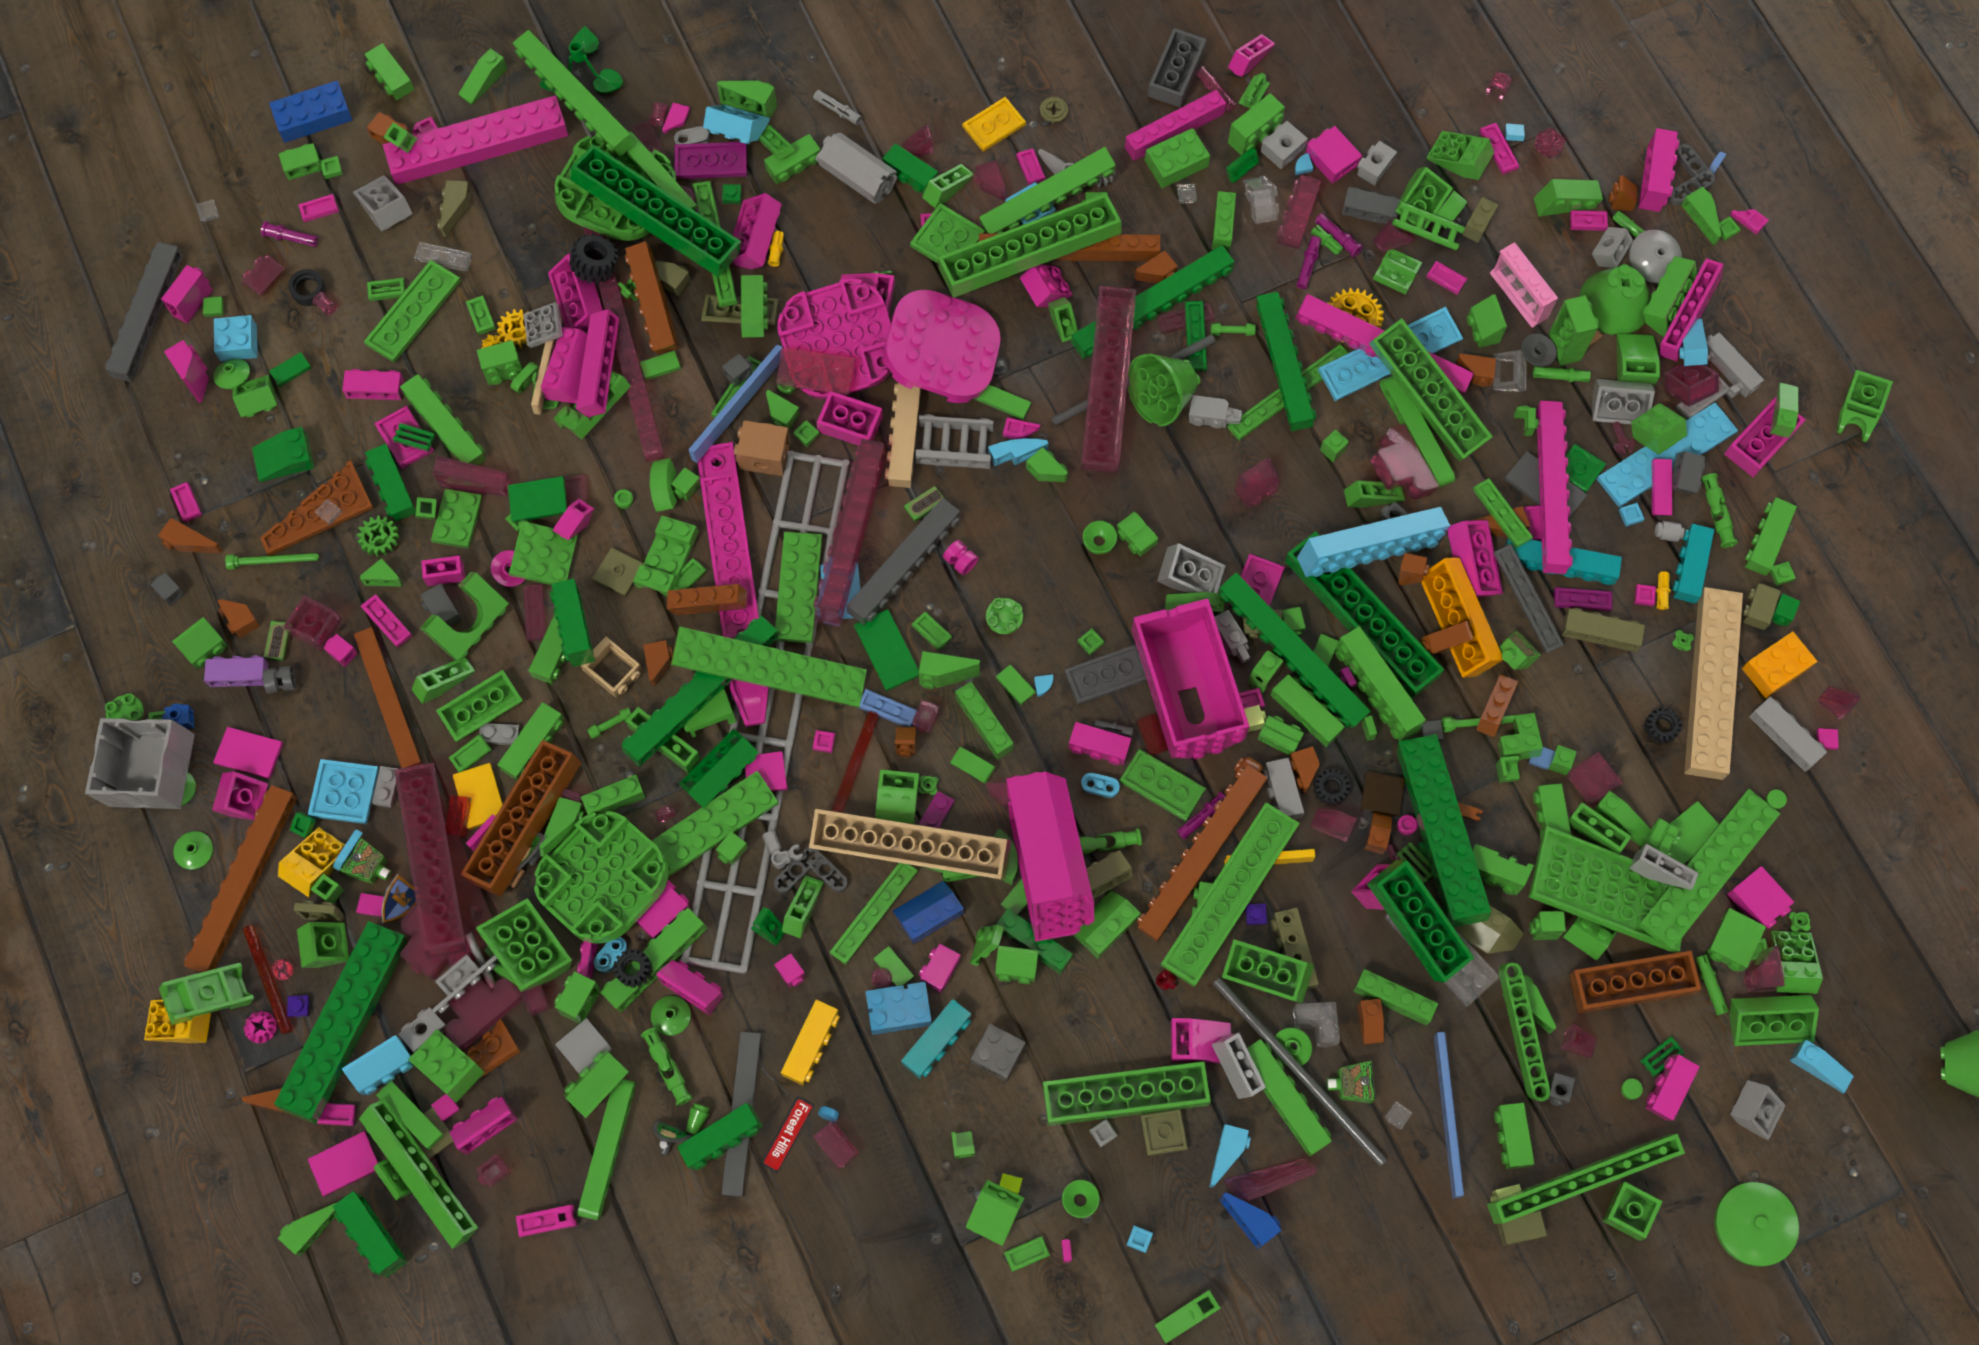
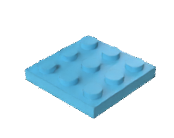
M320 759L308 816L367 824L379 773L378 766Z

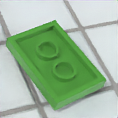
M445 489L431 538L432 543L469 549L483 500L482 495Z

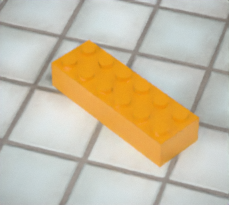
M1444 558L1429 569L1428 575L1423 576L1421 583L1442 630L1468 621L1473 640L1450 650L1462 678L1477 677L1503 661L1502 653L1460 558Z

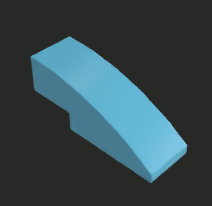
M1015 439L1000 442L988 447V455H991V461L994 466L1012 460L1014 465L1028 460L1042 447L1048 451V441L1042 439Z

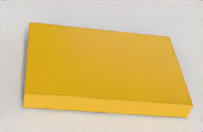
M1006 97L962 123V127L983 152L1026 125L1024 118Z
M491 763L453 774L469 830L482 826L492 814L497 815L503 803Z

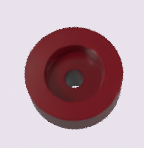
M1165 969L1157 976L1156 985L1162 990L1169 988L1173 990L1177 985L1175 983L1176 975Z

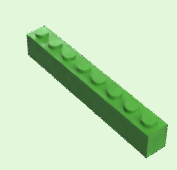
M1103 147L980 216V223L986 234H1000L1009 229L1019 227L1020 223L1025 220L1026 222L1031 221L1039 212H1047L1055 203L1061 204L1067 200L1066 197L1072 194L1074 196L1083 191L1082 188L1098 183V179L1111 176L1116 165L1106 147Z
M382 1099L369 1105L359 1118L366 1130L453 1249L467 1242L478 1229L477 1225L387 1101Z

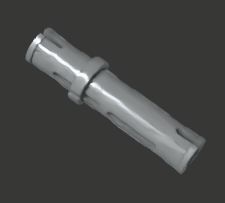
M821 90L815 92L814 100L839 114L840 118L847 119L856 126L860 124L862 116L851 110L848 105L844 106Z

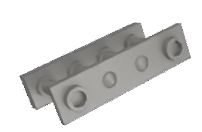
M931 414L919 415V426L924 427L923 448L921 450L916 449V464L990 469L991 455L986 454L987 431L993 432L994 421L987 418L977 420L935 417ZM932 427L943 428L941 450L932 451L930 449ZM950 429H961L960 451L950 452L948 450ZM969 430L980 431L978 453L976 454L967 452Z

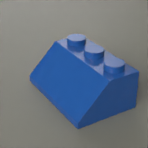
M942 881L893 910V913L914 945L962 916L964 909L953 891Z

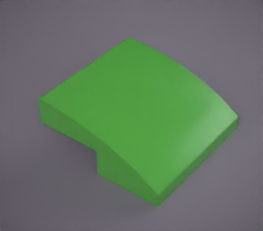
M1389 248L1373 280L1406 295L1422 262Z

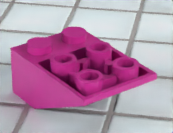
M881 273L841 275V280L859 279L873 286L885 302L888 315L890 316L895 289L894 275Z
M1172 1018L1170 1022L1171 1063H1220L1211 1044L1231 1034V1023L1192 1018Z

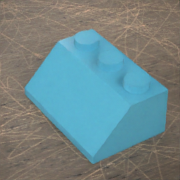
M725 104L706 107L703 128L708 129L712 134H725V138H738L741 143L750 144L752 141H758L770 118Z
M395 1035L343 1067L342 1070L360 1094L363 1096L365 1094L370 1095L377 1090L379 1085L393 1081L395 1075L400 1072L405 1073L413 1067V1064L408 1060L412 1054L405 1042Z

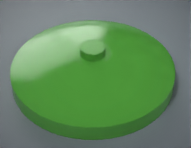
M1758 1182L1738 1185L1724 1194L1715 1211L1714 1226L1720 1244L1730 1256L1743 1264L1755 1267L1776 1264L1785 1259L1797 1243L1799 1221L1796 1211L1789 1199L1778 1189L1770 1185Z

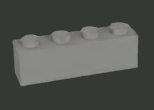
M1771 696L1749 716L1805 772L1827 753L1824 746L1811 737L1809 731L1801 727L1796 722L1795 717L1787 713L1781 704Z

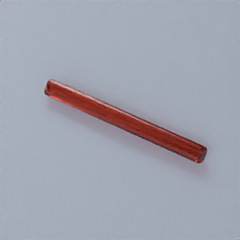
M869 711L831 811L843 812L878 719V714Z
M253 925L245 926L243 932L279 1029L283 1035L291 1033L293 1031L291 1023L287 1017L256 930Z

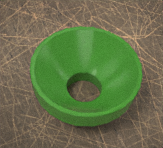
M1105 521L1092 522L1083 532V543L1094 554L1099 555L1110 552L1117 541L1116 530ZM1102 537L1105 543L1102 546H1097L1094 543V539Z
M1073 1181L1063 1191V1207L1073 1217H1089L1096 1211L1099 1205V1193L1096 1187L1088 1181ZM1079 1194L1084 1195L1086 1198V1204L1082 1207L1074 1203L1075 1196Z

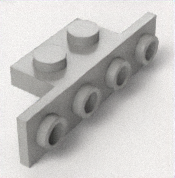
M467 954L435 981L446 993L447 997L435 1006L432 1011L434 1013L438 1011L443 1013L450 1006L449 1002L454 997L456 1000L465 994L466 991L464 989L469 984L474 986L481 980L480 975L485 970L490 972L497 966L496 961L498 959L494 955L480 968L475 965Z

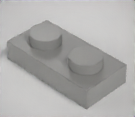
M487 723L480 728L479 734L483 736L487 744L512 745L520 734V726Z
M380 766L371 802L372 805L392 808L401 773L400 769Z

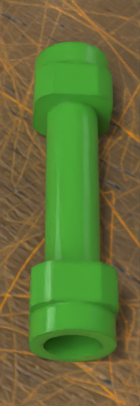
M1221 323L1211 324V334L1220 336V333H1245V336L1255 335V324L1246 323V326H1221Z
M629 708L620 710L619 715L598 726L594 724L588 728L587 731L592 740L600 737L601 732L622 721L626 723V720L631 716Z

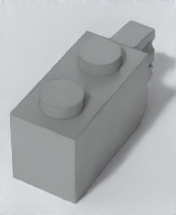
M1192 396L1189 423L1196 426L1208 425L1213 428H1226V424L1241 423L1242 411L1230 408L1226 399Z
M1227 610L1215 616L1214 618L1226 653L1229 656L1233 655V657L1237 655L1242 664L1249 661L1250 656L1246 651L1249 648L1247 645L1248 640L1230 611Z

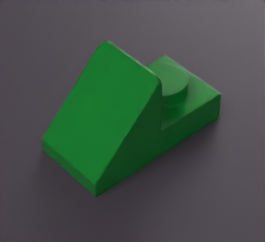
M763 907L753 922L752 931L777 946L784 935L782 923L769 909Z

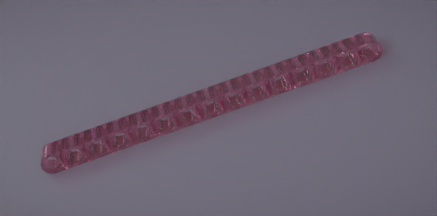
M583 227L585 234L589 236L592 234H596V236L602 235L605 239L603 234ZM614 273L606 282L600 281L599 288L605 310L609 309L619 318L615 348L622 374L631 386L627 392L646 462L665 457Z

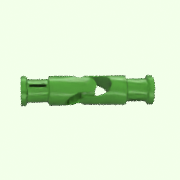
M1707 474L1701 478V482L1705 485V495L1708 504L1711 506L1716 532L1720 535L1722 542L1720 546L1721 548L1735 546L1738 541L1734 538L1733 524L1725 505L1722 488H1719L1718 474ZM1717 516H1723V518L1718 521Z
M1139 828L1131 832L1117 831L1104 833L1096 836V838L1088 836L1079 837L1083 855L1090 854L1096 849L1102 852L1123 849L1128 845L1134 844L1142 846ZM1104 836L1113 838L1114 845L1111 848H1106L1107 840Z
M652 1027L644 1031L641 1037L645 1038L652 1058L658 1063L660 1074L668 1090L672 1091L677 1101L676 1105L681 1106L693 1099V1096L689 1095L684 1085L685 1081L676 1063L671 1059L665 1042L661 1040L657 1032L658 1028ZM674 1068V1075L671 1078H667L665 1073L672 1071Z

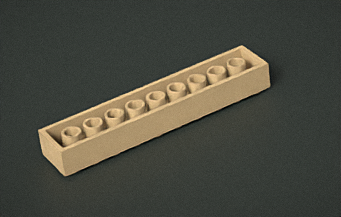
M1705 587L1702 590L1701 598L1698 600L1684 774L1724 780L1730 774L1743 593Z
M815 809L809 848L1005 879L1011 840Z

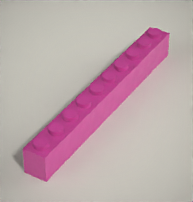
M1309 294L1305 296L1295 316L1299 323L1306 326L1310 325L1319 333H1327L1336 341H1344L1353 349L1363 350L1370 357L1379 358L1369 343L1383 333L1384 330ZM1428 352L1462 396L1466 392L1474 373Z
M1540 401L1536 409V418L1539 420L1537 446L1543 573L1566 574L1573 561L1572 556L1569 554L1572 540L1569 539L1571 523L1568 522L1570 506H1567L1569 490L1566 489L1569 475L1566 473L1568 458L1565 457L1567 441H1564L1566 425L1563 424L1566 411L1563 409L1562 402Z

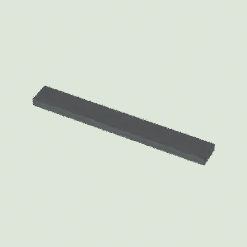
M741 1032L731 1112L745 1103L753 1107L761 1033ZM749 1137L741 1140L742 1143L739 1146L727 1149L722 1195L743 1197Z

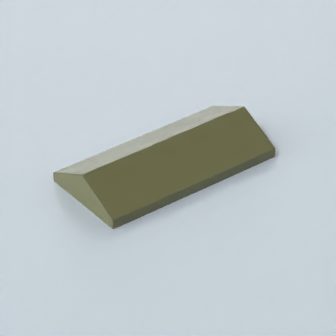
M706 295L701 321L741 323V296H736V305L719 307L717 295ZM767 298L768 305L764 306H767L768 317L764 318H767L768 325H775L779 300Z

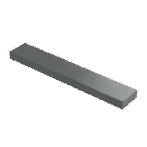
M1509 544L1493 552L1544 652L1547 654L1563 646L1564 644L1512 545Z

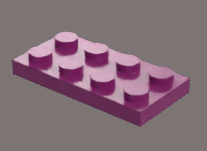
M741 142L675 144L676 179L747 177V145Z

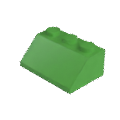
M1111 890L1094 907V922L1090 925H1082L1080 927L1081 931L1073 936L1099 959L1139 919L1141 913L1127 899Z
M606 1049L603 1052L599 1051L592 1059L594 1062L589 1067L585 1066L578 1074L580 1077L575 1082H570L564 1089V1097L585 1118L629 1072Z

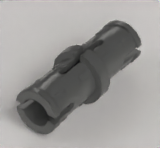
M1096 719L1094 726L1095 728L1131 739L1134 732V727L1120 725L1115 721L1110 723ZM1105 727H1109V728H1113V729H1119V730H1122V732H1121V731L1112 730V729H1107V728H1105Z

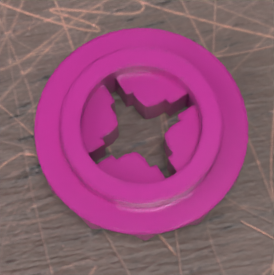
M264 1011L252 1013L246 1019L245 1026H243L245 1036L254 1043L269 1041L277 1029V1023L273 1015ZM263 1022L262 1025L266 1031L258 1030L256 1032L257 1027H255L254 1023L261 1024Z

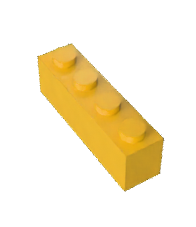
M815 1000L781 1071L783 1077L803 1086L806 1081L810 1082L814 1074L812 1068L815 1063L818 1064L823 1055L821 1049L823 1045L827 1046L830 1041L831 1034L829 1033L832 1026L836 1027L839 1022L838 1009Z

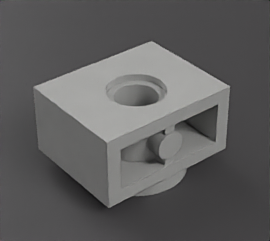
M1286 121L1283 125H1278L1274 133L1270 136L1267 135L1262 140L1261 152L1282 169L1306 148L1308 138Z

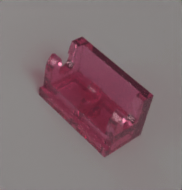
M829 1122L813 1136L838 1169L846 1166L859 1155V1152L834 1122Z

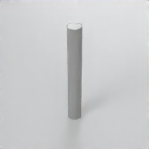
M472 932L465 935V938L480 968L486 961ZM485 970L482 974L489 988H495L497 984L491 971L487 972Z

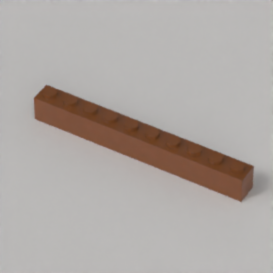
M979 234V241L998 234ZM1119 234L1051 261H1149L1160 254V235Z
M1249 765L1245 769L1241 767L1235 776L1237 781L1234 785L1230 784L1225 791L1227 796L1223 801L1219 800L1214 807L1216 812L1212 817H1207L1203 823L1205 827L1203 831L1196 833L1192 839L1194 844L1191 849L1186 848L1181 856L1183 860L1180 865L1175 864L1170 874L1172 877L1168 882L1165 880L1159 888V891H1161L1159 896L1152 898L1148 904L1150 908L1146 914L1142 913L1136 923L1139 924L1138 930L1154 941H1159L1266 783L1267 777Z
M273 785L265 792L263 796L264 801L255 812V820L248 827L244 842L238 847V855L235 861L231 862L229 873L226 879L221 882L220 892L211 903L209 915H206L203 919V927L194 938L191 952H188L185 957L184 966L189 970L202 973L216 969L298 799L292 792Z

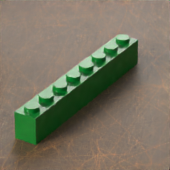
M1278 292L1259 295L1256 299V307L1291 431L1313 427L1316 413L1314 408L1311 409L1310 403H1312L1311 395L1309 392H1306L1307 381L1305 376L1302 377L1301 374L1303 371L1302 363L1296 357L1298 356V349L1292 342L1294 340L1293 331L1287 325L1289 324V317L1287 313L1284 314V300L1280 298Z

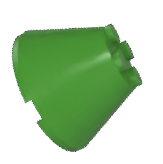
M1623 264L1620 267L1601 270L1591 275L1583 284L1579 297L1586 295L1588 301L1591 302L1592 313L1599 323L1598 331L1609 335L1617 333L1630 334L1640 329L1646 323L1643 311L1645 306L1651 301V294L1644 277L1636 269Z
M1147 353L1136 357L1131 362L1127 377H1130V386L1127 388L1135 409L1147 422L1156 423L1158 426H1166L1173 423L1195 393L1197 385L1200 384L1199 376L1187 359L1181 360Z
M1978 1029L1945 1043V1047H1941V1059H1945V1067L1941 1068L1942 1080H1946L1947 1084L1979 1098Z

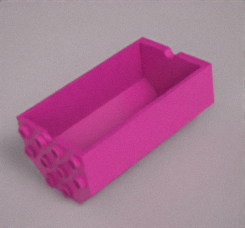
M1209 599L1180 605L1172 610L1164 609L1134 617L1132 634L1171 758L1189 759L1193 757L1194 759H1199L1211 752L1212 754L1221 753L1223 749L1244 741L1250 726ZM1196 688L1204 712V720L1200 724H1191L1187 721L1178 692Z
M1033 772L1029 775H1016L1006 778L1007 796L1011 800L1008 802L1009 820L1035 942L1075 935L1081 931L1080 927L1082 925H1090L1094 922V900L1066 778L1048 772Z

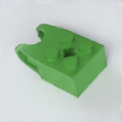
M1856 370L1851 378L1840 409L1837 433L1841 434L1845 426L1849 424H1856L1862 430V441L1867 442L1882 415L1893 381Z

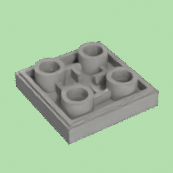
M556 302L524 314L527 346L530 348L563 337L559 304Z
M587 1018L555 1044L578 1073L585 1066L589 1067L594 1062L592 1059L599 1051L603 1052L606 1049L610 1052L613 1050Z

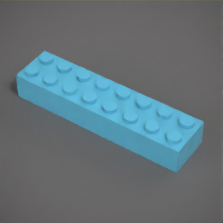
M1437 507L1309 538L1297 559L1306 577H1317L1325 572L1330 571L1333 573L1341 568L1347 567L1349 569L1358 564H1369L1374 560H1385L1390 556H1401L1406 552H1417L1422 548L1436 547L1441 538L1446 534L1445 532L1450 527V524L1442 508Z

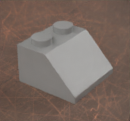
M1747 1080L1730 1115L1742 1127L1765 1140H1769L1786 1105L1769 1086Z

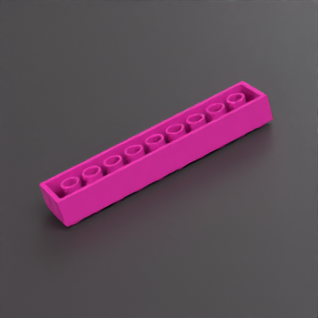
M555 95L414 135L418 139L409 153H406L391 142L383 144V148L393 180L396 185L564 138L568 136Z

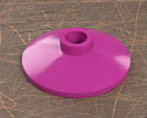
M512 550L500 552L491 563L493 578L496 582L506 587L518 586L526 580L509 576V573L506 571L511 567L514 555Z

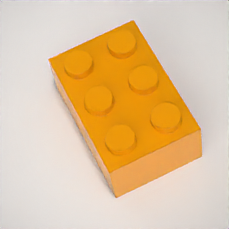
M1791 632L1748 661L1742 670L1767 699L1811 669L1818 661L1797 635Z

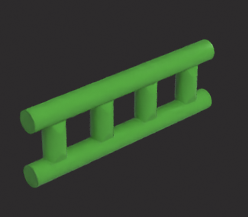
M1402 201L1399 202L1398 208L1403 211L1399 220L1393 219L1392 225L1453 250L1458 249L1459 244L1454 242L1457 232H1464V226ZM1409 213L1419 216L1416 226L1406 223ZM1425 219L1434 222L1432 232L1422 229ZM1441 225L1451 229L1447 239L1438 236Z

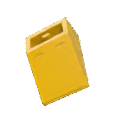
M318 827L279 862L278 877L307 897H310L314 893L311 891V888L322 874L329 877L335 869L333 864L345 844Z
M151 1000L144 1040L206 1043L211 1013L193 1017L192 1020L171 1025L163 1000Z

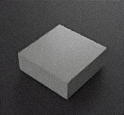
M1107 1119L1089 1130L1100 1148L1118 1137Z

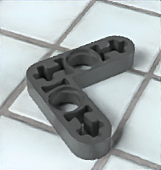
M1687 144L1680 145L1675 155H1677L1678 162L1692 178L1673 189L1669 202L1674 206L1682 205L1685 197L1693 193L1688 190L1687 186L1693 185L1696 187V190L1701 187L1708 190L1715 181L1713 172L1695 150ZM1695 163L1699 165L1700 169L1694 170L1691 167V164ZM1703 178H1704L1705 180H1706V179H1709V182H1708V181H1704L1702 184H1700V183L1702 182ZM1682 192L1684 193V194L1681 196V198H1679V197L1675 198V197H1674L1675 195H1676V196L1681 195Z
M809 847L800 853L803 854V862L808 859V853H815V860L809 859L806 862L807 868L801 861L793 860L774 880V887L780 894L788 893L811 870L836 893L844 892L848 886L847 878L817 849ZM794 866L802 867L803 870L800 875L792 874L791 870ZM821 866H829L830 872L827 875H822L819 872ZM788 873L789 876H790L792 879H794V881L792 882L791 879H789V880L786 882V884H787V887H786V888H784L783 886H782L781 888H779V886H780L779 881H782V882L786 881V880L788 879V877H787L786 874ZM833 874L838 881L843 880L842 887H835V881L831 878Z

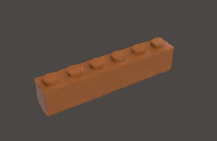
M645 241L625 248L627 253L625 260L631 267L629 274L632 282H635L636 285L634 292L636 298L641 303L639 310L646 321L644 328L646 333H649L651 339L648 341L651 350L660 355L678 349L677 337L651 246Z

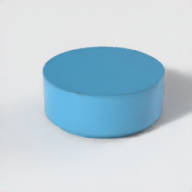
M826 1106L820 1107L818 1112L820 1117L832 1122H837L839 1113L836 1110Z

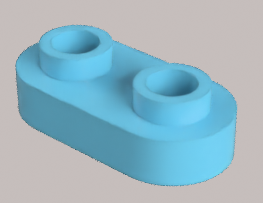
M1087 773L1081 780L1083 791L1089 794L1113 798L1119 792V782L1112 777ZM1088 782H1093V783H1094V786H1093V787H1089V786L1087 785V783H1088ZM1111 786L1113 790L1107 791L1106 787Z
M619 937L607 942L594 959V966L598 972L605 974L612 971L615 967L614 961H618L616 957L618 955L622 956V951L627 952V944L623 938ZM614 944H620L618 949H613ZM602 959L607 960L605 965L600 964Z

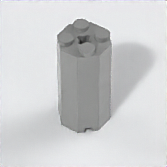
M836 133L824 139V146L816 156V161L819 162V165L874 204L882 202L885 199L882 196L885 193L888 195L897 180V176H895L897 171L842 133Z

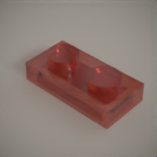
M1152 714L1137 719L1148 754L1153 756L1168 751V746L1156 715Z
M451 795L444 834L465 837L472 798Z

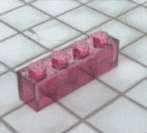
M1302 174L1299 181L1295 180L1292 191H1295L1294 196L1290 195L1287 206H1290L1289 211L1285 210L1282 221H1285L1284 225H1280L1277 236L1280 237L1278 244L1299 250L1322 180Z

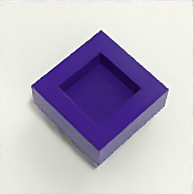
M1248 904L1246 906V925L1267 924L1266 904Z
M308 995L288 996L287 1017H309L310 997Z

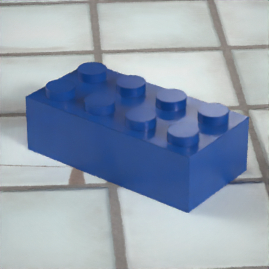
M338 80L269 102L278 131L284 143L353 121Z

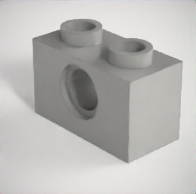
M1381 141L1375 146L1372 145L1367 152L1368 156L1360 160L1357 166L1359 168L1357 175L1376 186L1395 161L1397 151Z
M1607 228L1592 253L1598 266L1618 267L1633 242L1626 228Z
M429 1007L420 1011L412 1023L405 1024L398 1035L415 1052L436 1029L443 1034L449 1028ZM426 1025V1032L418 1034L419 1028Z

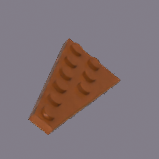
M351 460L346 463V466L341 471L334 473L327 483L320 485L305 498L298 508L290 511L283 521L276 523L260 537L268 556L374 509Z

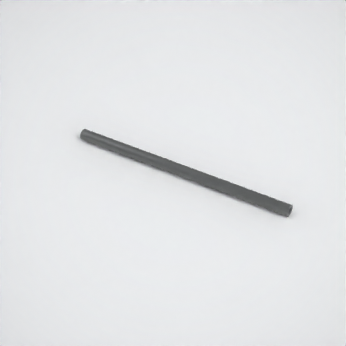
M1211 334L1169 357L1183 360L1215 343V338ZM1130 377L1052 417L1053 424L1056 426L1127 389L1130 386Z

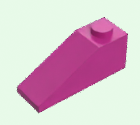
M1259 35L1235 51L1228 68L1234 74L1243 77L1274 47L1275 43L1264 35Z

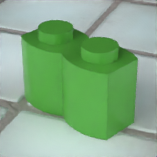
M1133 512L1117 524L1116 533L1122 541L1125 540L1129 543L1128 547L1133 554L1137 553L1141 557L1158 544V537L1136 512Z

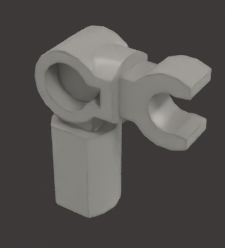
M775 831L763 834L762 837L769 854L772 855L771 860L775 868L781 869L786 864L791 863L790 861L792 860L800 861L804 858L803 854H794L796 850L800 849L799 844L793 845L789 851L784 850L781 852L782 848Z

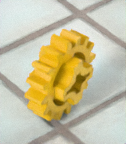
M513 309L512 314L507 311V317H500L502 322L497 323L499 327L497 332L501 341L513 340L515 346L519 345L522 348L523 343L527 345L523 309H520L519 313H517Z

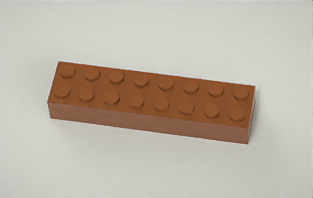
M544 740L541 741L461 872V875L466 880L499 897L503 895L538 832H541L556 807L559 797H562L582 763L573 753Z

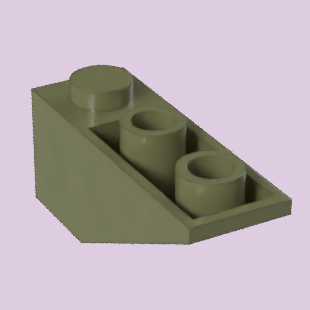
M446 180V186L442 189L444 200L440 204V213L442 215L441 219H438V229L441 230L443 237L449 234L469 207L471 188L468 181Z

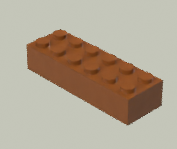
M1692 951L1578 969L1569 974L1578 1014L1695 995L1702 990Z

